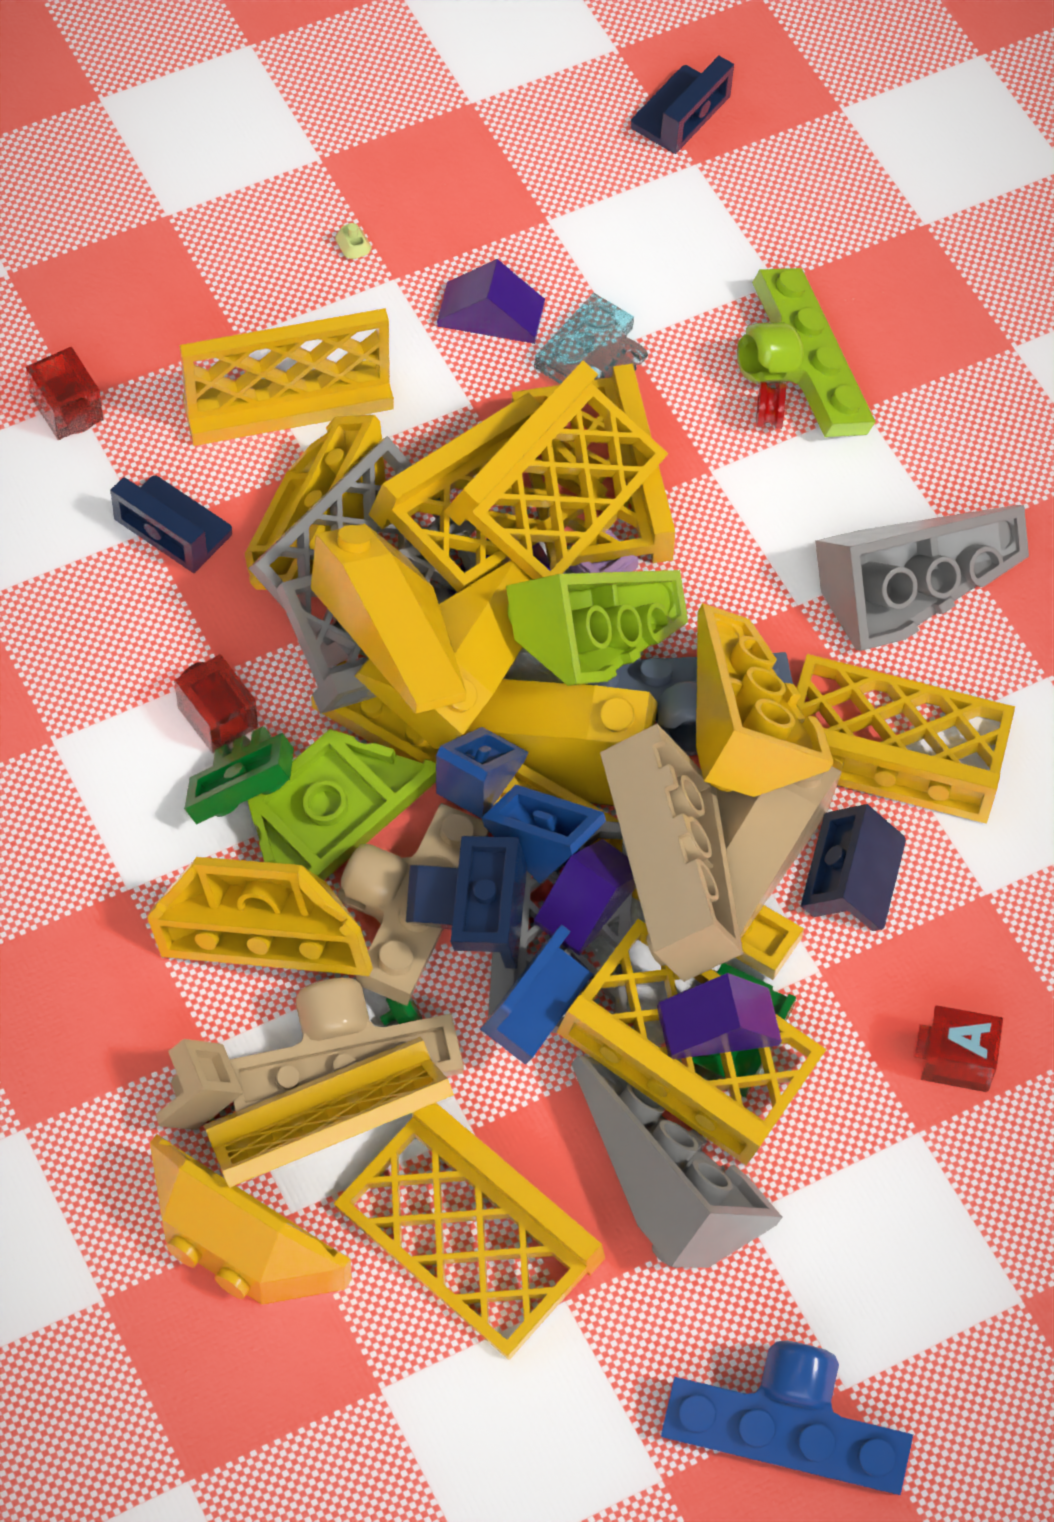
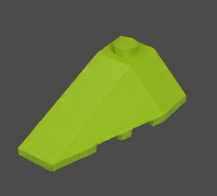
M680 570L556 574L506 585L509 602L508 617L512 624L514 640L567 686L608 682L617 675L616 670L620 667L638 660L641 657L640 653L647 647L661 643L688 623Z

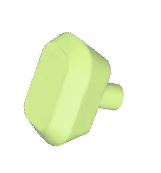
M355 223L342 226L335 236L336 242L347 258L357 259L369 254L372 249L363 230Z

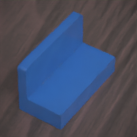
M562 924L540 947L480 1028L482 1032L525 1065L534 1057L593 975L588 969L559 948L571 932Z

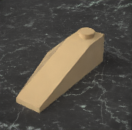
M831 766L827 772L755 797L736 791L724 792L716 788L741 938L823 821L824 814L829 810L842 771Z

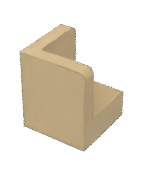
M183 1039L168 1051L177 1073L171 1080L176 1098L156 1113L155 1116L160 1127L198 1130L243 1094L223 1044Z

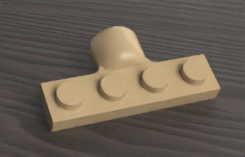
M440 803L417 852L412 857L401 858L371 844H360L353 852L341 878L338 898L342 904L375 917L381 924L368 950L373 966L370 976L357 975L356 980L363 988L406 1006L408 1005L444 930L442 928L406 922L410 865L458 868L461 837L488 836L489 834L481 819Z
M352 978L326 979L306 986L299 991L296 997V1008L302 1031V1041L292 1047L229 1059L243 1092L242 1095L233 1101L235 1112L418 1037L424 1040L430 1059L446 1077L463 1074L464 1071L452 1013L387 1027L374 1026L369 1020L363 988L357 980Z

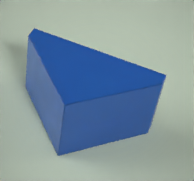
M483 727L447 742L439 747L436 754V794L482 819L493 807L525 762L528 752Z
M515 785L482 817L484 827L494 837L519 838L527 863V871L539 884L570 858L606 822L604 812L519 785Z

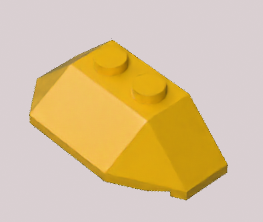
M376 415L335 416L326 426L327 433L311 443L288 469L245 552L247 569L382 440L381 423ZM382 456L375 462V485L380 486L386 482L384 458ZM362 476L356 481L357 483H363ZM350 492L342 494L343 517L364 519L363 494ZM330 507L323 514L330 515ZM312 524L309 527L310 549L315 550L316 534L331 531V526ZM297 539L289 547L297 548ZM279 556L269 565L283 582L298 578L297 558ZM310 560V575H311V574H312V569H313V560ZM248 569L250 584L256 590H267Z
M196 857L151 908L147 916L161 957L370 976L373 969L361 927L327 882L302 865Z
M156 1134L150 1141L165 1241L168 1243L166 1247L180 1262L189 1267H195L199 1263L216 1275V1282L226 1292L238 1299H244L247 1295L261 1305L345 1290L352 1281L351 1258L330 1247L236 1185L228 1188L225 1178L178 1149L160 1135Z

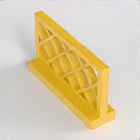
M386 308L179 345L184 393L182 394L183 406L193 446L329 422L335 416L366 415L394 410V397L390 386L389 318ZM376 329L361 342L351 338L357 332ZM322 340L311 351L300 347L306 341ZM338 348L348 352L337 362L327 359ZM257 350H271L260 360L249 356ZM287 357L298 361L286 372L276 368ZM212 358L219 359L208 370L194 364L196 361ZM235 367L246 370L235 381L224 377Z
M584 360L466 485L444 511L458 526L467 519L533 580L563 574L668 455L657 442L591 383L598 376V373ZM587 403L604 418L605 431L584 430L581 409ZM571 421L572 429H565V426ZM552 441H573L576 463L555 462ZM586 442L607 443L610 465L589 464ZM620 444L633 445L649 460L644 466H624ZM540 454L542 455V461H534ZM522 473H544L547 496L525 495ZM556 474L578 475L581 497L559 496ZM591 476L612 477L615 498H594ZM625 478H632L626 485ZM512 486V494H504ZM493 505L514 506L517 529L501 527L487 514V511ZM527 507L549 508L552 530L530 529ZM561 508L583 509L586 531H564ZM596 510H604V511L597 517V515H596ZM532 542H554L557 564L551 570H548L533 556ZM566 543H574V545L567 551Z
M633 363L613 366L612 377L596 379L591 382L651 437ZM559 385L512 392V402L530 393L542 405ZM581 410L583 426L588 428L587 430L605 431L604 418L601 415L594 418ZM561 441L575 456L574 442ZM620 444L624 466H644L649 460L633 445ZM587 450L589 464L610 465V458L605 460ZM659 465L570 566H576L583 562L595 563L620 559L624 556L647 554L651 555L653 564L673 561L676 531ZM528 473L531 488L546 491L545 481L543 483L542 475ZM595 476L601 483L606 478L602 476ZM558 478L559 485L577 494V497L581 496L580 487L574 481ZM625 478L626 485L632 478ZM629 504H631L632 511L626 508ZM536 507L539 520L544 521L547 519L548 508ZM578 517L564 525V529L568 526L578 532L586 531L585 521ZM619 518L637 528L639 538L619 541L605 532ZM544 542L550 569H552L557 564L554 542Z
M530 393L520 397L384 482L368 514L382 530L393 524L457 592L496 570L511 559L491 541H487L486 536L477 528L476 538L449 534L450 517L444 511L451 504L450 491L454 488L463 490L474 478L473 476L479 473L541 406ZM552 441L555 462L576 463V457L561 441ZM556 474L557 482L558 478L571 480L580 487L578 475ZM591 476L594 498H604L608 491L607 488L595 476ZM512 486L504 494H512ZM524 487L525 495L547 496V491ZM559 493V496L575 497V496H570V495H565V494H560V493ZM512 506V515L487 511V514L501 527L517 529L514 506ZM549 508L548 518L544 521L528 518L530 529L552 530ZM562 508L563 524H567L584 512L583 509ZM417 512L439 515L440 532L422 529L410 516ZM449 548L476 553V566L464 573L449 557Z
M811 654L806 655L797 686L801 697L796 704L805 717L819 712L830 725L829 728H824L834 762L832 767L842 771L838 786L987 824L1000 780V772L1015 706ZM817 675L833 679L839 684L841 689L822 695L812 683V676ZM872 690L884 692L894 702L875 709L864 694ZM851 699L862 715L843 722L832 706ZM925 703L939 706L945 713V716L927 722L916 707ZM903 713L915 728L896 735L885 722V719ZM979 716L998 721L1000 725L999 729L981 736L968 720ZM872 726L883 741L877 742L857 737L853 732ZM955 726L967 742L949 749L937 733ZM924 739L936 755L931 756L908 750L906 746ZM995 745L994 751L990 748V746ZM977 752L989 767V770L963 764L959 759Z
M638 918L581 995L579 994L568 1009L556 1033L747 1166L827 1049L775 1014L781 1035V1044H788L807 1057L799 1070L775 1072L770 1047L758 1048L764 1074L737 1077L731 1052L720 1053L726 1079L710 1081L695 1073L692 1057L681 1058L682 1063L677 1059L670 1058L666 1047H658L647 1038L644 1022L657 1021L660 1018L657 1009L641 1010L636 984L664 981L667 998L678 994L675 980L680 978L667 965L661 966V970L633 973L629 956L630 949L637 940L648 946L647 935L649 933L646 923ZM620 964L622 974L612 975ZM710 969L693 978L703 984L721 975ZM625 986L631 1012L611 1014L594 1002L593 999L602 988ZM633 1023L634 1029L628 1026L627 1024ZM790 1082L781 1095L779 1083ZM767 1085L772 1109L764 1120L743 1106L739 1088ZM728 1090L729 1096L722 1091Z
M418 1037L205 1124L204 1128L228 1188L444 1100L453 1096L454 1093L448 1078L430 1059L424 1040Z
M434 1103L412 1112L413 1117L333 1204L345 1217L510 1360L586 1273L591 1276L606 1259L602 1243L438 1103ZM416 1138L432 1152L433 1173L399 1175V1155ZM440 1159L454 1171L441 1172ZM391 1165V1176H381ZM466 1181L475 1188L476 1210L442 1213L441 1183ZM433 1184L434 1213L401 1216L400 1186ZM392 1187L393 1216L367 1218L354 1206L369 1188ZM483 1196L497 1208L484 1209ZM509 1218L519 1226L520 1248L486 1250L484 1220ZM477 1221L478 1251L444 1253L443 1223ZM435 1224L436 1254L411 1256L402 1248V1226ZM393 1227L394 1240L380 1228ZM527 1234L541 1246L527 1247ZM554 1256L569 1269L554 1287L530 1289L528 1258ZM521 1259L522 1289L488 1292L486 1261ZM479 1262L480 1292L454 1294L446 1287L445 1264ZM437 1265V1278L423 1266ZM544 1298L531 1312L530 1299ZM523 1300L524 1321L508 1339H505L489 1323L488 1302ZM481 1303V1317L467 1304Z

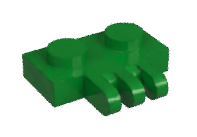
M262 726L252 731L251 741L247 736L243 735L233 741L232 749L227 744L215 749L213 766L189 777L185 811L197 825L214 816H226L234 811L239 804L261 793L268 795L279 790L291 777L293 746L283 733L271 737L269 731Z

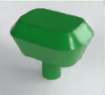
M386 997L385 1000L390 1010L380 1016L385 1026L395 1020L398 1024L422 1019V1015L412 997L407 1006Z

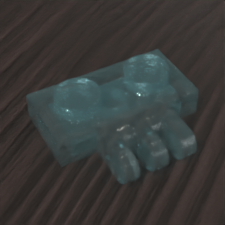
M593 292L535 355L534 368L561 384L584 360L598 373V376L594 379L596 380L612 377L613 366L633 363L634 370L636 371V365H641L647 359L648 352L642 345L627 337L633 330L634 316Z

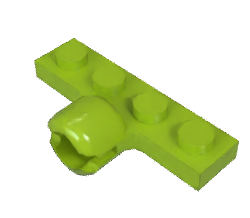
M759 269L752 284L770 323H755L746 327V334L742 336L737 344V363L740 372L744 378L755 384H760V381L767 382V384L785 383L788 381L798 384L809 403L824 437L868 435L876 421L803 269Z

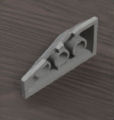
M1012 505L862 529L815 540L821 593L855 650L859 651L906 640L919 631L917 626L936 613H946L956 606L954 601L975 587H985L1029 557L1024 505Z
M576 1056L571 1064L637 1226L653 1244L652 1251L658 1259L674 1268H709L777 1226L783 1216L738 1167L733 1164L725 1171L705 1154L702 1149L708 1141L694 1129L687 1131L679 1124L664 1118L662 1114L665 1109L592 1057Z

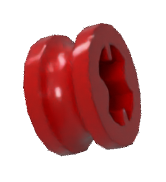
M760 381L756 427L763 428L764 424L772 423L775 429H782L786 401V383H779L778 387L770 388L767 382Z

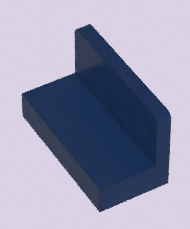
M718 55L702 73L688 65H683L632 117L631 129L676 155L730 98L735 64Z
M157 475L151 476L141 487L123 477L110 489L114 520L194 574L233 534L232 526Z
M868 804L826 812L823 817L800 907L812 917L849 911L871 931L883 930L906 843L905 836Z
M461 837L450 940L454 951L500 952L504 966L508 969H517L527 875V863L518 837Z

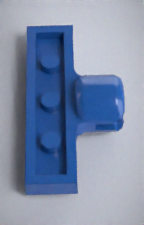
M783 1340L775 1342L768 1349L761 1385L755 1393L745 1394L674 1376L661 1437L901 1495L914 1434L844 1418L834 1413L831 1401L839 1369V1362L836 1356L823 1348Z

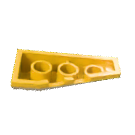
M366 524L347 525L337 530L316 534L311 590L414 713L417 714L465 702L467 692L434 587L405 555Z
M510 560L439 604L467 692L465 702L415 714L369 658L354 677L434 749L462 736L493 696L523 648L514 640L512 624L508 617L509 602L506 585L533 579Z
M702 603L697 612L696 750L704 782L710 783L713 787L724 792L736 791L755 797L829 771L834 762L824 728L816 717H805L796 703L801 694L794 684L783 683L773 670L777 658L749 618Z
M503 679L493 696L466 731L472 732L483 727L528 752L523 763L527 767L591 804L614 806L600 752L655 725L658 702L647 691L598 685L567 686L565 683Z

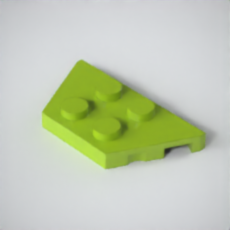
M329 729L292 761L290 780L279 790L268 795L261 793L247 800L259 838L264 862L302 865L322 880H325L351 857L360 844L369 842L436 783V763L425 759L424 763L396 755L392 748L376 743H360L354 736Z

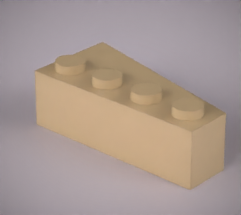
M658 724L600 752L649 933L647 935V945L655 961L661 966L667 965L685 982L742 955L743 949L716 788L710 783L704 782L701 769Z

